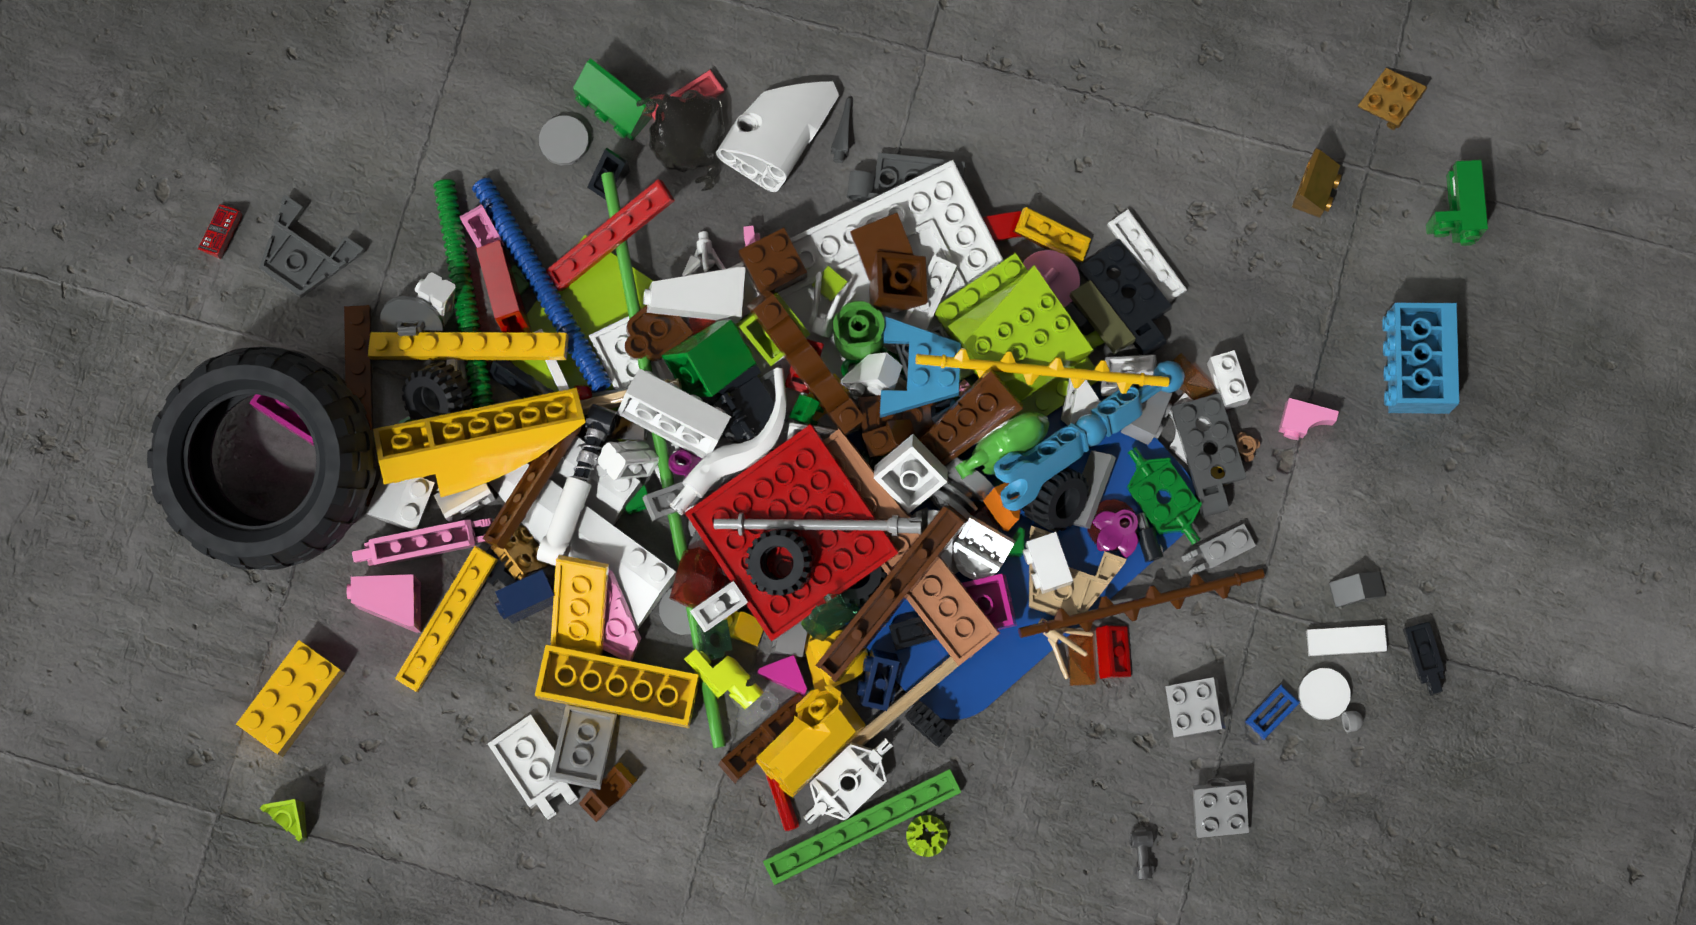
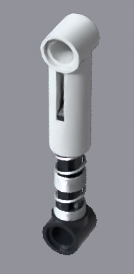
M596 404L591 405L585 421V428L588 430L585 436V445L581 446L582 450L579 451L576 460L578 464L573 468L575 471L574 475L566 479L548 532L540 543L537 560L556 566L558 555L569 557L570 543L591 488L587 481H590L591 470H594L593 467L596 466L599 456L597 454L599 449H602L600 447L601 443L605 441L606 436L612 435L616 427L618 411Z

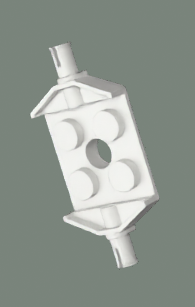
M885 738L876 748L871 749L850 742L845 750L813 780H810L809 784L815 804L803 816L804 819H808L807 822L811 825L820 815L826 814L846 821L887 782L882 764V756L893 747L892 743ZM845 776H851L856 784L854 788L847 790L841 786V779Z

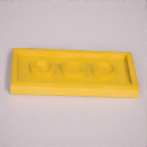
M558 555L555 568L551 646L596 655L603 654L609 564Z

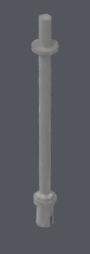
M739 513L738 519H714V529H738L739 536L744 535L745 529L881 530L892 533V536H898L899 533L922 534V517L899 518L898 515H892V518L888 520L745 519L744 513Z

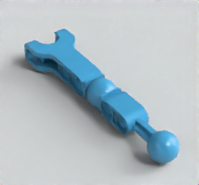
M1165 361L1159 363L1154 369V376L1169 377L1168 387L1144 385L1137 389L1131 386L1126 394H1122L1118 390L1101 401L1097 408L1091 409L1092 414L1081 416L1075 422V425L1071 423L1069 426L1058 430L1025 453L1010 452L998 460L994 465L995 475L1001 481L1009 483L1001 491V500L1004 508L1017 511L1031 503L1037 497L1041 486L1054 475L1078 460L1084 452H1088V446L1100 444L1105 435L1110 437L1111 434L1119 432L1138 419L1143 413L1141 405L1143 402L1159 391L1166 393L1178 391L1183 385L1185 378L1181 366L1176 362Z

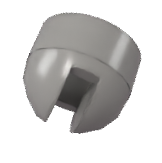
M1356 711L1343 712L1342 724L1344 730L1349 733L1360 729L1363 725L1362 715Z

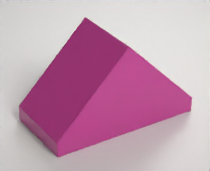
M794 655L759 668L758 676L806 696L807 688Z

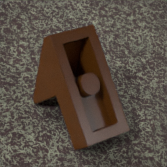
M910 419L887 421L884 427L863 433L862 439L871 460L889 454L912 434L915 436L916 434Z

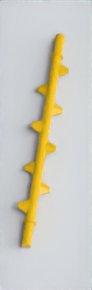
M961 348L954 357H947L944 354L942 356L917 354L915 360L916 364L974 369L977 371L979 378L989 368L996 372L1023 374L1027 385H1033L1040 375L1070 378L1074 388H1079L1085 380L1116 382L1122 394H1126L1132 384H1139L1142 387L1144 385L1169 386V377L1110 372L1105 360H1101L1094 370L1064 367L1060 357H1055L1049 366L1016 363L1012 352L1008 351L1000 361L969 359L964 348Z

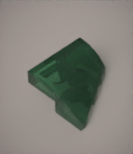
M827 594L824 597L826 603L816 606L811 614L801 622V625L811 636L823 641L856 616L860 611L857 604L844 603L840 594Z

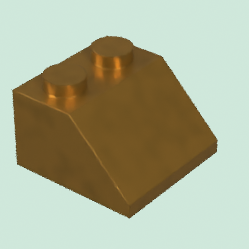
M1315 148L1308 161L1292 208L1320 218L1324 211H1329L1333 201V197H1330L1332 188L1337 189L1342 175L1338 174L1340 165L1319 149Z

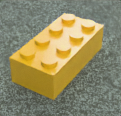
M298 640L236 725L274 753L283 757L344 676L345 672Z

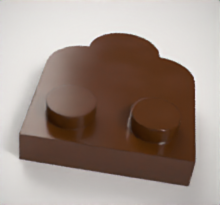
M646 305L629 319L626 326V332L629 337L626 339L624 347L627 355L631 358L642 359L646 356L649 360L659 361L663 359L662 354L687 340L693 335V331L680 316L647 313Z

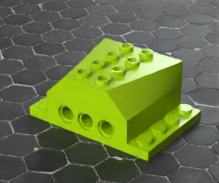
M1016 253L940 303L935 311L934 316L950 339L961 343V348L966 349L969 359L1000 361L1008 351L1012 352L1016 363L1049 366L1055 357H1060L1064 367L1095 369L1088 358L1093 351L1088 341L1035 265L1027 270ZM972 369L977 378L979 379L977 371ZM995 371L1023 404V409L1014 416L1035 411L1043 413L1047 417L1064 405L1069 378L1039 375L1033 385H1027L1023 374ZM1087 380L1090 386L1098 382L1095 380Z

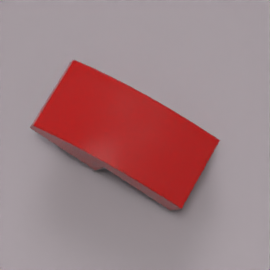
M1022 211L982 217L994 242L1022 237L1013 232Z

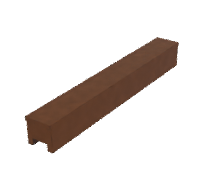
M950 504L944 506L815 666L826 672L834 682L840 681L969 520Z

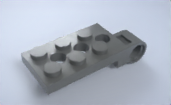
M878 152L875 175L866 171L850 172L847 198L858 202L869 201L904 184L910 176L918 177L951 160ZM954 161L964 181L966 163ZM890 173L894 175V182L890 185L883 184L881 177L884 174Z
M1221 394L1172 406L1171 413L1193 480L1196 499L1199 503H1202L1199 509L1202 517L1228 511V502L1223 485L1246 479V473ZM1198 419H1206L1210 424V428L1206 431H1200L1196 427V421ZM1209 442L1215 444L1217 453L1214 455L1206 454L1203 450V445ZM1213 467H1221L1225 472V476L1221 479H1215L1211 475Z

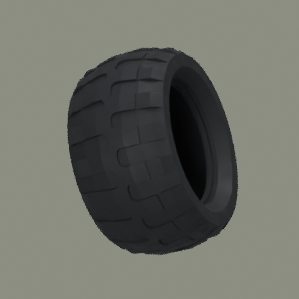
M264 346L239 348L217 357H212L198 365L188 377L182 379L172 389L166 398L167 402L162 411L155 417L151 433H153L152 444L147 452V466L151 468L154 486H151L153 496L157 504L162 505L164 512L168 516L166 520L171 528L191 542L192 547L212 559H219L230 566L247 570H277L307 562L335 546L345 536L349 528L357 522L366 506V498L370 488L373 486L376 475V466H374V449H376L374 432L370 430L365 416L367 412L359 398L353 395L345 381L335 371L323 366L309 355L298 351ZM256 394L277 399L295 411L307 426L316 452L315 476L307 496L292 513L279 521L259 519L237 508L221 490L212 464L213 441L221 421L235 405Z

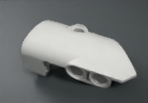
M834 82L803 83L763 92L736 119L716 152L717 157L764 189L777 192L839 97Z

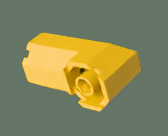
M831 685L825 686V691L811 690L796 705L798 716H794V721L756 757V762L771 780L774 779L780 784L779 787L792 798L866 726L842 692Z

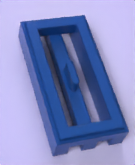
M1280 685L1245 723L1264 740L1300 702ZM1282 693L1284 697L1256 724L1254 720ZM1287 700L1292 702L1265 731L1261 729Z

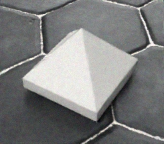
M691 255L682 275L706 273L703 270L702 257ZM708 259V270L715 264V261L712 259Z

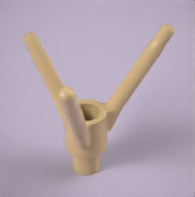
M1064 627L1049 631L1047 634L1043 633L1048 637V641L1053 648L1065 679L1069 678V674L1057 642L1061 640L1086 657L1088 653L1063 634L1093 636L1092 631L1085 632L1081 629Z

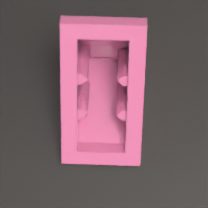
M482 204L460 216L465 229L477 248L498 240L504 246Z

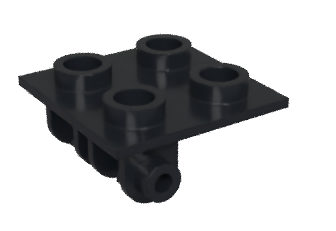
M758 376L731 393H725L720 397L721 399L714 402L716 407L723 409L726 414L731 416L727 425L738 443L753 439L763 430L775 405Z

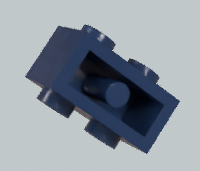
M871 648L870 656H865L863 662V671H866L864 680H859L856 691L862 706L887 711L889 702L892 703L895 696V687H893L895 678H899L902 667L897 654Z

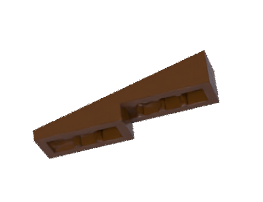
M800 693L796 694L763 722L756 731L721 759L718 765L735 784L758 764L756 757L794 721V716H798L796 705L803 699Z

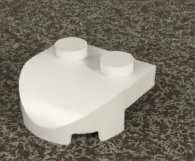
M971 515L968 519L969 522L965 525L954 543L952 554L954 555L956 568L960 573L970 579L977 580L995 575L1005 562L1016 541Z

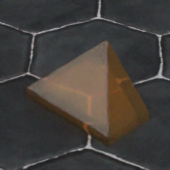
M1182 353L1172 360V362L1178 363L1183 369L1185 378L1180 389L1192 400L1208 397L1216 390Z
M1070 634L1067 638L1084 649L1088 655L1085 657L1067 645L1069 686L1096 685L1093 636Z

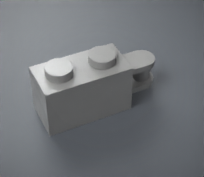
M1159 391L1141 404L1142 415L1123 428L1121 433L1147 445L1154 437L1158 439L1164 427L1161 424L1162 418L1167 417L1172 407V404L1169 403L1172 393Z

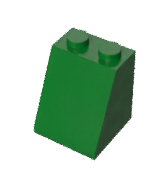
M731 319L715 322L661 355L673 377L680 379L682 384L681 390L689 395H696L698 397L715 395L756 363L752 357L751 349L744 343L740 336L739 328Z

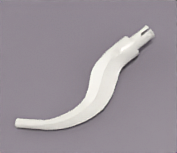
M783 368L774 369L776 401L773 412L763 430L749 441L719 447L702 459L682 481L685 487L673 502L669 504L673 510L683 515L697 496L702 498L719 478L749 468L772 450L780 436L786 415V389Z

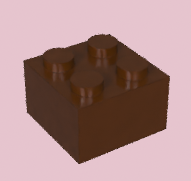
M785 228L738 250L739 257L759 295L765 290L771 293H778L807 278V271Z

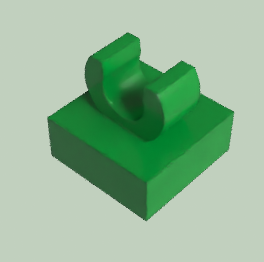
M800 394L789 417L806 425H817L818 422L813 420V416L816 411L823 413L824 410L818 406L819 401Z

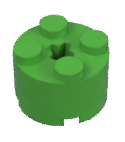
M854 301L844 305L842 310L835 315L833 320L834 343L843 358L862 361L869 354L881 352L884 345L885 327L882 313L867 302Z

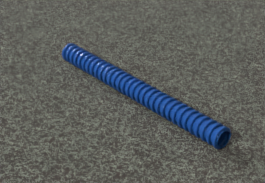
M489 177L480 179L473 185V192L476 193L477 199H480L479 202L484 206L483 208L487 212L488 217L491 218L492 224L495 225L496 231H499L498 234L503 238L502 241L506 244V248L511 250V256L514 257L515 263H518L517 266L522 270V275L526 276L525 280L529 282L534 295H538L537 300L541 302V307L545 308L544 312L546 315H549V320L553 321L552 325L556 328V332L568 334V352L572 354V359L576 360V366L580 367L579 371L581 373H584L583 377L585 380H588L587 384L592 387L591 391L593 393L606 390L611 385L612 380L607 378L608 373L603 371V365H599V358H596V353L592 352L593 348L591 345H588L589 341L584 338V333L580 332L581 328L576 325L577 321L572 319V313L569 312L568 306H565V301L561 299L560 293H557L558 289L553 286V281L549 280L550 276L546 274V269L542 267L541 261H538V256L534 254V249L530 248L531 244L527 241L526 236L523 235L522 229H519V224L515 222V217L511 216L512 212L508 209L507 204L504 203L503 197H500L501 194L496 190L495 184H492L493 180Z

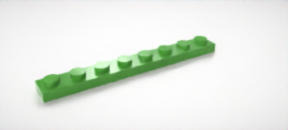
M949 769L763 861L775 886L960 794L961 790Z

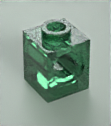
M727 619L722 620L706 632L702 630L700 625H696L700 649L706 655H710L711 660L726 657L725 652L733 650ZM713 633L718 635L720 639L718 647H714L710 643V636Z

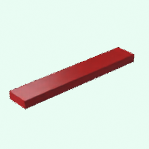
M658 179L546 270L558 291H564L675 201L662 180Z

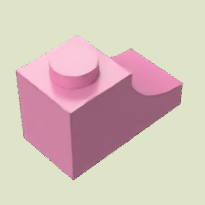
M1289 398L1284 407L1278 432L1284 433L1286 438L1299 440V437L1304 438L1307 430L1314 426H1333L1337 421L1339 411Z

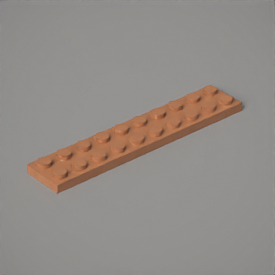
M841 429L836 430L824 440L877 520H888L892 518V515H898L899 518H910L902 506L874 479L873 469ZM885 531L900 552L881 566L887 575H889L921 534L899 533L898 536H892V533ZM941 556L906 598L958 666L1000 634Z

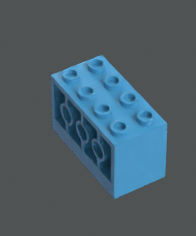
M1394 303L1382 320V329L1387 331V341L1383 342V355L1387 356V366H1384L1383 377L1384 381H1388V391L1384 392V405L1388 406V413L1449 414L1459 404L1457 303Z

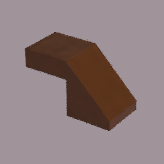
M619 762L602 780L601 789H590L579 805L595 822H598L628 793L638 780Z

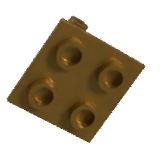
M1385 68L1359 103L1358 108L1388 121L1387 127L1395 130L1400 128L1401 123L1410 114L1409 112L1414 109L1417 101L1422 98L1427 87Z
M524 525L517 527L511 541L504 549L491 546V549L494 550L501 562L508 560L504 566L506 568L510 567L509 571L515 580L528 577L527 573L552 566V564L537 560L540 545Z

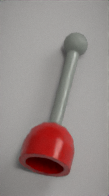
M574 386V388H577L580 401L625 390H605L593 393L589 386Z

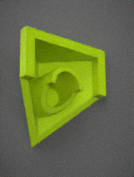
M292 799L263 804L260 807L263 812L268 813L272 817V820L281 825L287 832L292 833L297 841L304 843L307 840L304 802Z

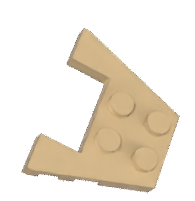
M1031 525L1030 540L1051 534V532ZM1104 551L1096 576L1069 567L1073 579L1072 584L1042 594L1040 588H1035L1031 574H1034L1032 564H1029V607L1055 616L1057 609L1061 607L1068 615L1086 612L1123 567L1126 559Z

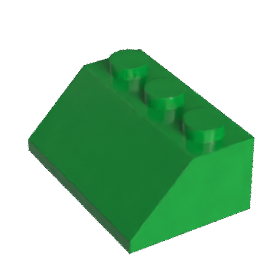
M590 58L587 61L573 87L576 96L575 100L584 108H587V106L595 111L594 115L603 123L608 121L614 126L613 130L620 137L625 138L627 136L633 141L652 119L648 103Z

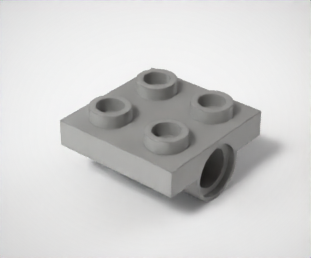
M1216 677L1165 686L1173 737L1178 738L1226 729L1223 716L1226 714V701L1222 692H1219Z
M1212 778L1206 782V785L1193 786L1195 833L1197 838L1249 833L1245 781L1230 782L1225 778Z

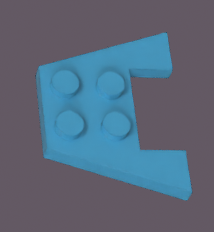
M885 316L884 343L909 344L907 391L881 390L880 418L959 396L960 368L916 364L915 360L917 354L936 356L944 354L947 357H954L961 349V343Z

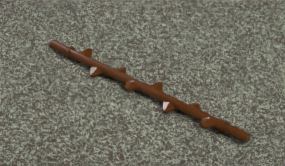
M1261 568L1240 574L1234 573L1232 576L1204 582L1198 574H1193L1187 587L1160 593L1154 585H1151L1145 597L1118 604H1113L1107 596L1101 597L1098 609L1068 615L1061 607L1057 609L1053 620H1042L1041 623L1018 628L1020 638L1044 632L1047 634L1049 631L1079 624L1085 632H1089L1094 620L1125 613L1131 621H1136L1141 608L1171 602L1176 609H1181L1186 597L1214 590L1222 599L1228 597L1231 586H1241L1243 583L1263 579L1265 577L1264 571Z

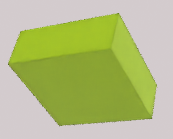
M827 266L822 272L820 294L832 302L848 282ZM815 280V282L812 284V287H813L814 289H815L816 280Z

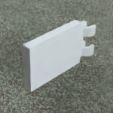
M531 714L488 743V746L529 808L532 809L538 805L543 815L549 820L556 815L555 810L549 803L551 799L561 793L569 805L578 800L568 783L549 780L555 750Z

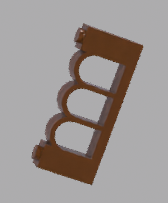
M765 290L746 305L813 397L820 402L819 405L836 428L841 429L846 434L865 420L860 410L829 371L823 360L773 293Z

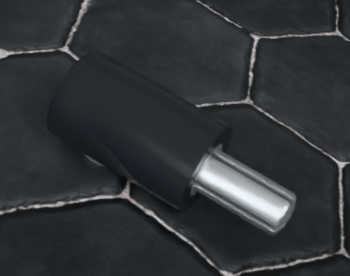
M1145 513L1137 514L1141 531L1136 534L1145 562H1152L1163 558V549L1159 543L1155 527L1149 528Z

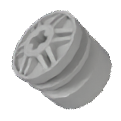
M955 458L945 465L948 469L947 483L928 498L938 509L941 510L944 506L950 504L966 519H969L971 515L968 511L974 513L978 509L970 500L971 497L983 501L993 486L977 470H975L974 474L962 479L955 467L963 461Z

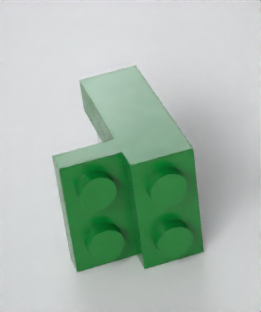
M1456 161L1453 165L1454 171H1449L1446 175L1450 211L1435 212L1426 224V233L1434 234V237H1447L1452 233V243L1470 246L1476 244L1488 229L1482 161Z

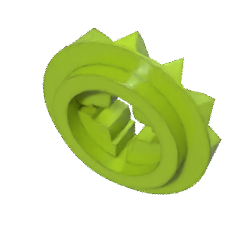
M923 815L910 823L906 839L914 853L923 857H931L939 854L944 849L948 840V832L940 819L932 815ZM923 825H925L929 832L938 831V834L931 838L932 847L929 846L926 840H916V838L923 834Z

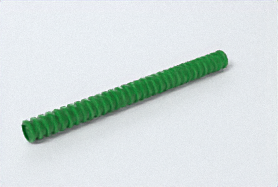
M451 179L439 180L433 184V188L436 189L434 195L438 197L436 199V203L439 204L437 211L440 212L438 217L441 219L440 226L443 227L441 229V233L444 234L442 240L446 242L443 246L447 249L445 256L448 257L446 263L449 264L448 271L451 272L449 278L452 279L451 282L456 287L454 298L456 304H454V308L458 310L455 313L459 317L457 319V323L460 324L458 331L482 332L479 331L481 328V324L478 323L480 318L476 315L478 313V309L475 308L477 301L474 300L476 295L472 293L474 291V286L471 285L473 279L470 278L472 273L468 270L470 268V264L467 263L469 256L466 255L468 250L464 247L466 246V241L463 240L465 234L462 233L464 228L460 225L462 223L459 217L461 211L458 210L460 205L456 202L458 201V196L455 195L457 189L454 188L456 183ZM464 360V362H467L465 365V369L468 370L466 376L470 378L468 380L472 393L470 398L474 401L472 407L479 408L493 405L495 402L491 399L493 392L490 391L492 385L488 383L490 382V377L487 376L489 374V370L486 369L487 361Z

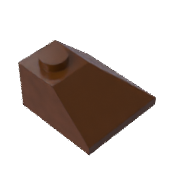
M876 252L869 286L871 306L880 312L897 313L926 305L928 302L926 256Z

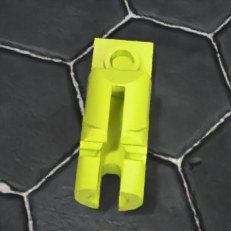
M695 649L684 658L717 698L728 690L730 692L729 696L739 703L744 710L764 693L756 683L752 686H746L750 675L730 656H726L713 668L709 665L711 663L710 659L702 651L698 652Z

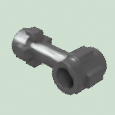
M1146 829L1130 832V847L1137 848L1138 867L1133 868L1134 875L1137 876V880L1152 879L1154 866H1149L1147 847H1153V834L1151 831L1146 832Z

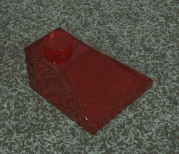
M700 547L683 551L669 599L693 609L721 590L726 577L723 575V569L711 552Z

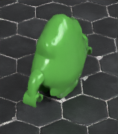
M1035 411L1011 417L979 440L972 453V457L955 467L957 472L964 479L968 475L974 474L976 472L975 468L983 465L985 468L981 472L987 475H995L994 465L1002 457L1010 452L1025 453L1042 442L1049 429L1050 423L1048 418L1043 413Z

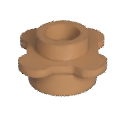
M1241 432L1236 437V445L1244 461L1250 462L1254 459L1253 454L1260 447V442L1258 439H1254Z

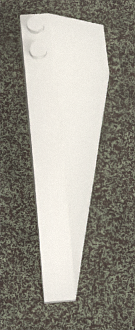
M525 464L489 482L505 503L529 467V464ZM548 479L539 497L533 502L526 513L525 519L521 522L539 545L548 532L563 490L550 479ZM584 505L570 543L569 557L609 564V570L614 572L636 627L639 629L678 575L668 565Z

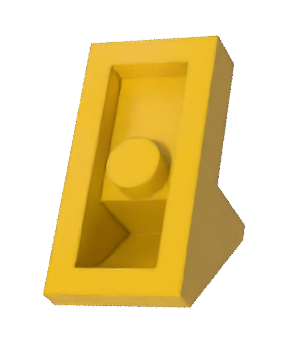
M735 611L709 629L710 631L757 647L763 633V629L756 618L743 611Z

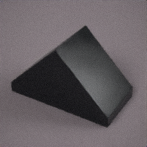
M608 148L604 150L587 188L605 200L601 174L614 172L618 189L630 172L628 161Z

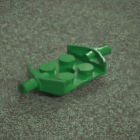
M1137 447L1133 448V450L1131 449L1128 454L1136 464V471L1127 489L1153 527H1155V530L1158 534L1184 533L1192 545L1200 541L1201 538L1193 529L1192 523L1202 503H1199L1170 462L1171 459L1147 460L1144 459ZM1159 491L1168 492L1170 502L1167 504L1159 503L1156 494Z

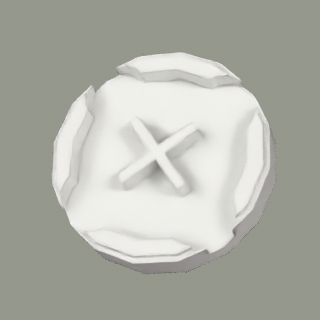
M1319 668L1311 671L1303 678L1298 688V699L1306 713L1318 720H1329L1338 717L1346 710L1350 702V687L1347 680L1339 672L1333 669Z

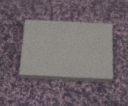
M566 704L549 780L600 790L617 714Z

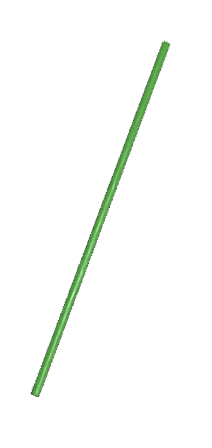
M607 172L601 174L609 217L611 218L621 210L614 172ZM626 240L616 248L630 319L641 309ZM646 356L642 359H637L640 369L653 373L651 360L646 358ZM652 432L655 453L659 457L658 468L662 488L664 489L675 485L673 473L668 466L670 457L666 439ZM676 512L668 515L693 647L694 650L702 651L708 656L704 631L690 612L698 606V600L681 515ZM700 678L713 748L724 747L726 743L717 697Z

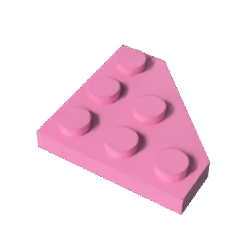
M609 570L603 650L622 660L632 661L641 636L614 572Z

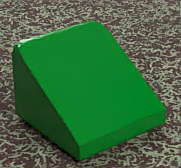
M645 485L639 489L625 508L628 515L647 509L643 501V497L648 494Z
M1019 528L1012 538L1016 542L1008 557L1023 556L1024 529Z

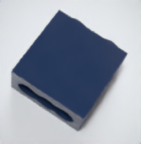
M543 570L495 591L499 601L495 602L500 616L504 620L508 618L512 624L552 606L554 600V590Z

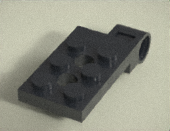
M1120 239L1078 267L1079 272L1086 281H1092L1136 338L1133 345L1140 355H1150L1166 344L1163 334L1153 321L1171 310L1172 305ZM1116 268L1121 272V275L1116 279H1111L1107 276V271ZM1131 287L1136 291V294L1131 298H1126L1121 293L1124 288Z

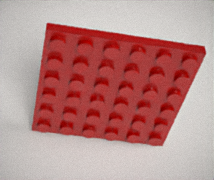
M812 424L685 512L729 580L735 582L748 601L746 605L771 642L900 553L887 533L881 530H787L797 532L799 536H803L807 540V545H811L813 549L811 554L815 555V561H813L812 566H815V569L810 574V581L806 582L802 589L787 595L767 594L768 592L760 591L756 584L753 585L750 581L752 577L747 575L746 569H748V564H745V558H748L749 553H747V550L753 546L752 542L755 538H759L761 534L776 529H745L743 536H739L738 529H714V519H738L739 513H744L745 519L877 520ZM776 547L771 550L767 558L769 571L777 578L787 577L791 573L793 557L786 548Z

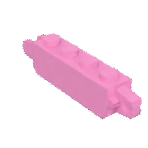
M492 518L477 521L463 520L370 539L369 542L364 543L365 549L352 552L353 561L355 563L368 561V566L374 565L378 567L478 546L477 544L486 541L482 539L484 535L476 537L474 528L490 526L493 520Z

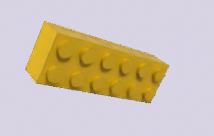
M545 645L535 696L542 700L690 728L700 678L698 674Z

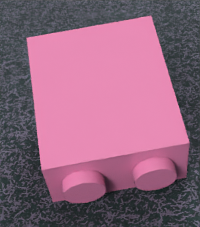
M413 574L351 577V584H347V599H351V603L358 609L413 632H421V582Z

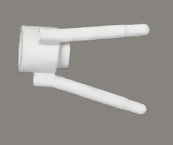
M818 272L812 315L809 323L813 324L812 332L830 338L833 332V315L841 295H836L828 314L820 312L818 317L822 273ZM855 291L851 293L844 305L854 300L857 295Z

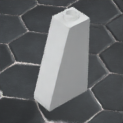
M735 267L653 281L649 289L644 291L643 304L647 305V313L718 321L731 319L732 322L738 323L742 317L745 267Z

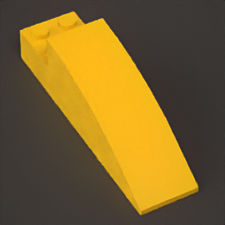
M577 388L376 428L373 429L384 485L436 474L440 497H445L490 482L538 458L583 425L585 418Z

